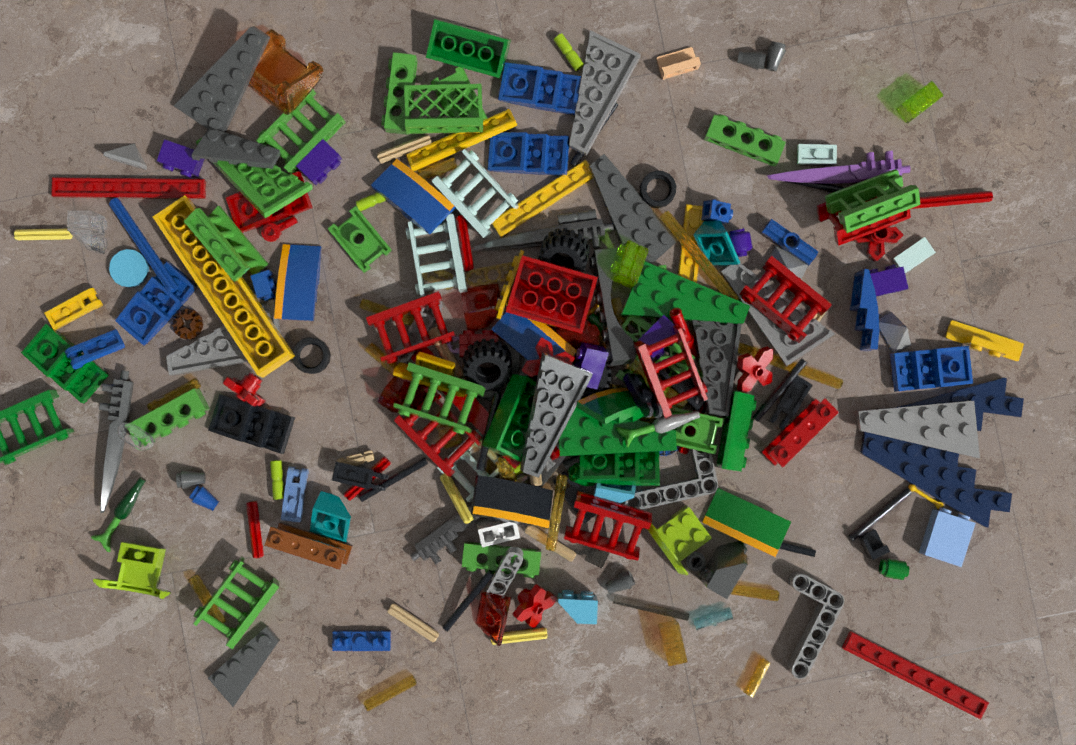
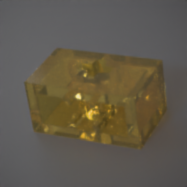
M677 620L658 624L668 666L687 663L681 630Z

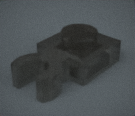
M585 545L582 550L574 549V552L578 555L586 554L585 561L600 568H603L609 552Z

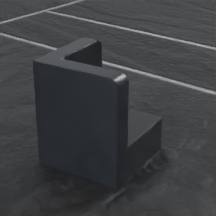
M874 529L858 537L867 557L871 560L890 552L888 546L882 543L877 531Z

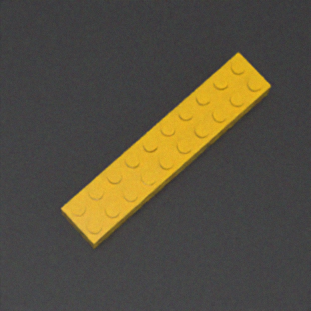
M184 195L154 215L153 218L256 374L264 378L295 357V355L243 277L238 281H233L184 223V220L196 209L193 202Z

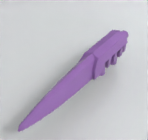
M886 151V161L881 160L875 162L874 152L866 153L867 162L855 165L805 169L767 175V177L771 180L800 183H857L893 169H897L899 175L902 176V173H910V165L902 166L901 159L894 160L893 151Z

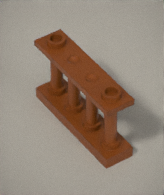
M281 522L277 528L270 527L264 545L339 570L342 564L346 565L348 563L353 545Z

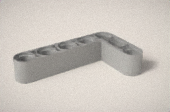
M690 449L697 478L635 491L638 504L633 508L642 510L714 493L718 488V481L711 453L703 451L698 453L696 450ZM702 461L708 462V469L706 471H701L699 468ZM710 479L713 486L711 489L706 490L704 489V482ZM687 484L694 486V491L691 494H686L685 492ZM669 488L675 489V496L673 498H667L666 491ZM651 492H655L657 495V499L654 502H648L647 495ZM628 500L624 501V504L629 506Z
M797 571L789 576L790 586L819 602L788 662V669L791 674L798 679H803L809 674L844 605V597L836 590ZM798 577L803 578V583L800 586L795 585V580ZM815 586L820 587V592L817 595L812 593ZM837 595V601L830 604V597ZM824 612H828L827 620L821 621V615ZM819 629V636L812 638V632ZM806 647H811V652L808 655H803V650ZM802 664V670L794 672L795 666Z

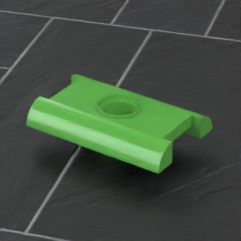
M461 67L455 69L456 73L440 81L438 77L431 81V85L471 83L464 68ZM450 90L446 95L454 101L460 94L456 90ZM469 90L466 93L472 101L477 97L474 90ZM435 91L437 97H439L440 94L437 91ZM444 97L439 101L443 110L450 105ZM463 98L464 102L458 105L463 110L470 104L465 98ZM454 106L447 112L451 117H457L461 113ZM474 106L466 112L470 117L479 116V111ZM482 108V111H483V121H484V120H486V119H488V118H487V116H486V114H485V112H484V110H483V108Z
M355 206L349 211L352 216L338 227L336 224L331 225L328 230L362 272L365 273L371 269L369 266L382 254L385 256L389 255L392 250ZM358 235H364V241L361 244L355 243V238Z
M674 407L670 408L672 415L692 412ZM699 413L700 418L673 429L676 431L677 446L716 454L718 444H714L717 426L722 427L723 418ZM693 426L696 429V433L690 435L685 431V428Z

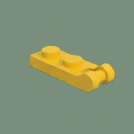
M94 288L87 289L45 312L53 330H57L81 316L102 307L103 303L100 299L98 300L96 290ZM87 298H89L91 302L88 305H86V303L84 302V300Z

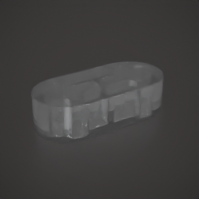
M123 423L117 429L120 439L140 451L149 450L154 444V439L149 433L132 423ZM129 427H130L129 431H130L132 434H134V436H132V435H126V436H125V433H126V432L124 431V428H129ZM137 438H147L146 442L148 444L141 446L142 442Z

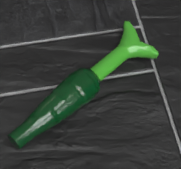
M143 477L138 478L132 488L114 509V518L103 534L91 536L93 540L100 541L107 552H111L110 540L113 532L120 521L130 515L137 501L142 486L146 482V479Z

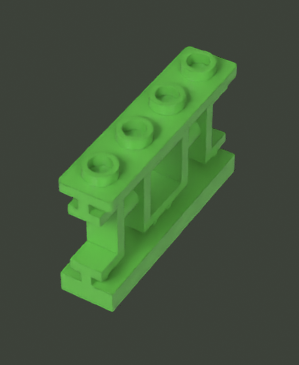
M893 169L826 195L825 202L829 213L833 214L841 211L838 213L839 221L843 224V229L846 233H849L920 205L919 188L916 185L902 188L903 178L899 175L897 169ZM874 197H877L876 199H873V200H870V201H868V202H865V201H867V200H869V199H872V198H874Z

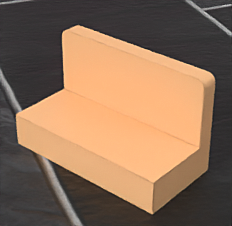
M692 47L662 55L656 59L662 80L698 70L701 65L700 59L695 57Z

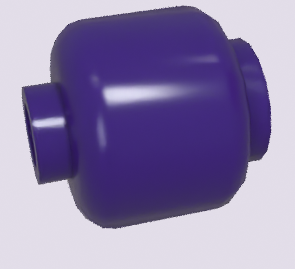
M745 229L729 231V237L737 256H747V251L753 248L750 232L745 231Z

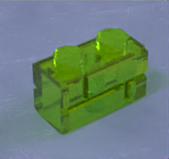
M931 81L897 107L896 110L908 124L944 95L936 84Z
M628 240L624 245L621 244L616 253L619 256L618 260L613 263L610 270L613 273L611 280L621 283L628 288L634 287L639 280L649 251L648 248L638 245L631 240Z

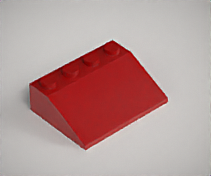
M522 255L506 313L582 334L598 277Z

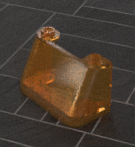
M271 29L265 33L270 36V39L248 85L281 112L289 115L296 110L323 78L324 70L319 63L314 61L309 62L308 66H306L286 51L285 38Z

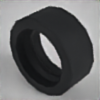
M656 170L648 173L643 178L639 193L650 207L663 208L674 199L677 186L674 178L669 173ZM656 178L664 180L669 186L667 197L660 201L651 199L647 193L648 183Z
M304 338L293 349L295 355L292 358L293 363L297 369L304 373H320L330 363V350L326 343L320 339ZM307 345H316L322 351V361L315 367H307L301 361V351Z

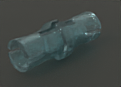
M730 607L717 612L710 611L707 615L693 618L696 630L712 625L715 627L718 623L732 620L733 615Z

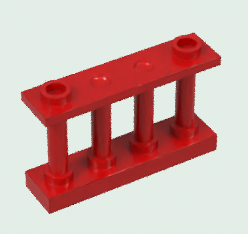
M874 197V198H872V199H869V200H867V201H865V202H868V201H870V200L876 199L877 197ZM826 202L817 205L818 220L822 222L829 219L835 226L833 227L834 237L838 246L911 218L910 209L846 233L843 229V224L840 223L837 217L841 211L831 214L827 211Z
M771 256L762 267L765 270L762 277L752 288L746 285L739 295L742 296L746 303L752 304L786 332L791 340L800 343L807 335L803 332V329L816 314L822 316L832 304ZM771 277H774L780 282V285L765 301L757 293ZM786 289H789L795 294V298L780 313L772 305ZM801 301L805 302L810 306V310L795 325L787 318Z
M439 291L366 317L368 325L377 328L386 356L380 357L382 362L391 364L397 362L398 357L439 342L443 345L453 341L452 338L456 337L454 331L448 333L439 309V302L443 301ZM427 306L432 309L441 336L433 339L429 338L420 313L422 311L421 308ZM407 313L414 316L423 341L414 346L411 345L402 320L404 318L403 315ZM391 319L396 323L404 346L403 350L393 352L384 327L385 321Z
M677 325L673 326L674 335L648 345L641 340L633 343L653 397L657 404L661 405L664 418L672 415L670 411L672 405L695 395H698L704 401L708 400L706 396L708 392L704 382H701L686 341L688 340V335L684 328L682 329ZM673 343H679L682 352L660 362H652L650 356L653 352ZM685 359L688 370L663 381L658 379L657 373H659V370ZM690 377L692 378L694 388L671 398H665L663 392L666 390L665 388Z
M437 391L432 404L436 402L442 408L444 404L440 400L442 396ZM423 403L415 410L421 411ZM450 410L448 415L457 423L459 418ZM410 414L409 417L406 416L404 418L398 415L394 419L395 423L449 477L456 472L452 468L456 460L474 443L480 447L482 445L480 441L482 437L475 430L470 433L465 432L469 438L448 458L443 459L439 454L441 452L440 449L456 434V432L452 431V427L435 444L430 445L426 441L427 435L439 423L430 421L422 430L417 432L412 426L418 416Z
M814 398L761 453L774 466L779 464L783 468L839 412L826 398L821 402Z
M578 491L574 508L579 510L573 527L566 526L564 539L571 543H579L623 556L629 560L638 561L640 547H637L636 544L642 528L650 529L652 513ZM587 511L597 514L591 533L580 530ZM605 517L616 520L610 538L599 535ZM623 523L635 525L628 544L617 541Z

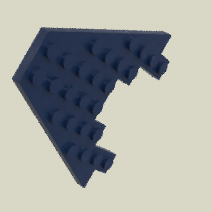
M999 378L899 407L974 401L977 431H981L983 413L1022 417L1024 398L1005 396L1007 378ZM863 432L860 454L915 485L959 513L970 517L971 520L979 525L989 528L991 510L1010 512L1012 493L974 488L976 469L958 467L959 454Z

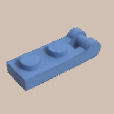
M292 466L288 467L281 520L301 522L309 469L302 468L300 470ZM294 477H300V482H293Z

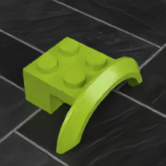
M685 505L658 529L655 528L652 522L650 529H647L676 571L681 575L689 574L680 561L712 539L690 507Z
M121 542L117 562H122L118 581L93 579V582L100 588L137 592L164 599L171 594L168 590L158 588L166 549L131 542Z

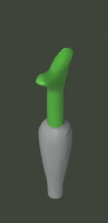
M698 411L671 415L667 418L660 417L656 418L653 424L636 429L617 427V431L625 438V444L629 447L631 441L637 436L654 431L657 433L668 432L700 418V414Z

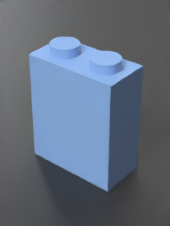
M941 507L939 511L932 509L919 553L962 567L976 523L969 521L970 517L959 513L957 517L951 515L952 511Z

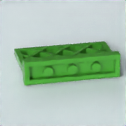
M481 84L404 85L406 134L483 132ZM450 90H456L460 94L454 101L446 95ZM469 90H478V96L473 101L466 95ZM408 91H417L421 96L414 102L409 98ZM430 91H437L440 96L433 101L427 94ZM443 97L450 103L445 110L437 105ZM462 97L470 103L464 110L456 104ZM423 98L431 103L425 111L417 105ZM453 106L461 112L457 117H451L447 114ZM474 106L479 111V116L470 117L466 112ZM414 107L422 113L418 118H409V112ZM433 107L441 112L436 118H432L427 114Z

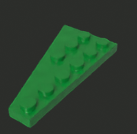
M643 261L621 315L658 318L665 315L668 319H671L670 311L673 308H680L685 320L743 324L750 305Z

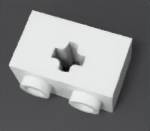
M492 519L476 521L482 547L520 538L518 527L515 523L500 522Z

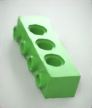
M393 52V57L389 58L388 69L391 70V74L386 80V89L389 90L388 96L384 97L386 115H382V126H384L385 131L388 133L409 135L406 134L404 94L401 97H395L394 94L398 90L404 91V85H415L418 63L416 55ZM399 72H406L404 78H397ZM408 91L409 98L413 100L414 91ZM395 109L402 110L399 116H393L392 112Z
M722 114L712 117L704 140L773 167L778 164L786 143L780 136L764 134V131L759 128L751 129L746 127L745 123L730 121L727 116ZM723 129H729L732 132V135H724ZM746 135L749 138V143L742 142L741 136ZM759 142H764L767 145V150H762L759 147Z
M194 388L127 424L126 427L135 444L146 447L153 444L155 438L159 436L163 438L171 434V430L175 427L182 428L188 425V420L194 417L199 419L205 416V411L209 410L210 407L201 390ZM186 404L190 408L187 415L183 412V407ZM169 413L173 417L170 424L166 421V416ZM151 423H154L156 427L153 433L149 430Z
M465 541L462 567H466L467 571H477L478 568L485 569V572L490 570L495 573L499 566L496 558L500 555L504 556L511 546L490 545L482 547L481 543ZM520 548L523 551L526 565L519 567L517 573L523 574V577L534 578L535 575H539L541 550ZM478 554H486L488 560L485 563L479 562L477 559ZM514 555L513 557H511V562H512V563H513L514 558H515V557H518L517 555ZM503 568L501 570L504 571V574H510L512 572L509 568Z

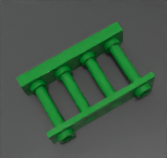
M47 390L0 411V423L6 420L10 422L21 448L11 453L0 429V450L3 457H0V463H4V465L11 464L16 461V457L55 440L58 442L69 438L68 434L74 432L73 428L63 429L52 404L54 403L53 400L59 397L57 390ZM40 405L45 406L56 431L55 434L48 437L45 436L35 413L36 407ZM22 413L28 415L38 438L37 442L28 445L17 420L19 418L18 415Z

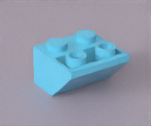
M562 590V593H558V603L577 624H597L598 599L596 595H593L592 591H581V594H573L574 591Z

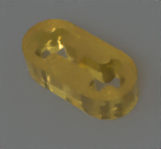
M445 270L433 271L438 275L437 278L434 276L427 278L428 274L422 273V277L430 283L442 281L440 280L441 277L445 279L448 276L451 279L454 277L453 274ZM454 287L444 288V290H451Z

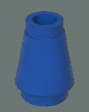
M198 485L189 497L193 500L192 503L212 511L219 503L207 489Z

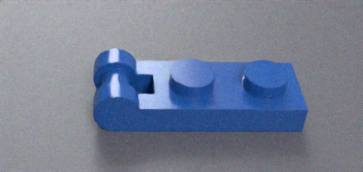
M117 329L72 346L65 351L67 358L71 359L70 364L72 368L79 369L88 362L125 348V345Z

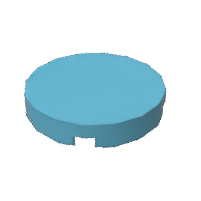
M125 249L113 256L110 261L109 271L112 279L117 284L132 288L139 286L146 280L149 264L143 254L136 250Z

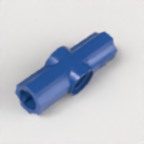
M773 219L768 222L761 232L778 244L781 249L791 253L808 266L819 252L800 239L798 234L790 232ZM787 238H791L794 241L793 247L786 244Z

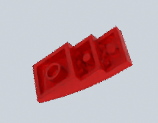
M301 172L292 173L298 177V180L304 182ZM241 192L226 197L233 221L242 233L263 227L268 223L278 222L313 208L307 192L267 218H264Z

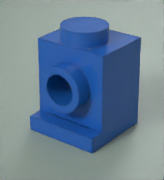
M714 199L703 201L701 220H720L722 224L729 223V220L733 217V209H730L731 204Z
M266 270L250 276L257 298L264 299V301L272 300L276 295L275 289H277L275 280L271 279V276H274L272 271Z

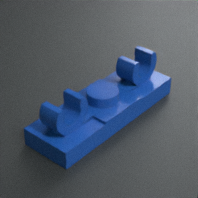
M391 630L333 631L332 651L391 650Z

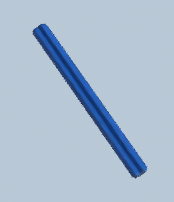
M111 199L110 207L169 293L175 292L178 289L177 283L120 199Z

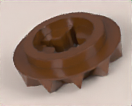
M184 309L178 311L173 317L172 327L174 333L180 338L193 339L201 333L203 320L201 315L195 310ZM184 319L187 321L192 320L189 324L191 329L187 327L181 328L185 324Z

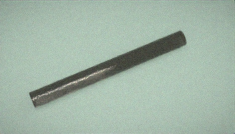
M617 596L613 598V604L686 621L689 619V613Z

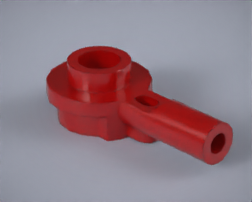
M293 216L278 225L268 223L261 230L262 237L268 242H274L282 235L281 231L297 224L298 220Z

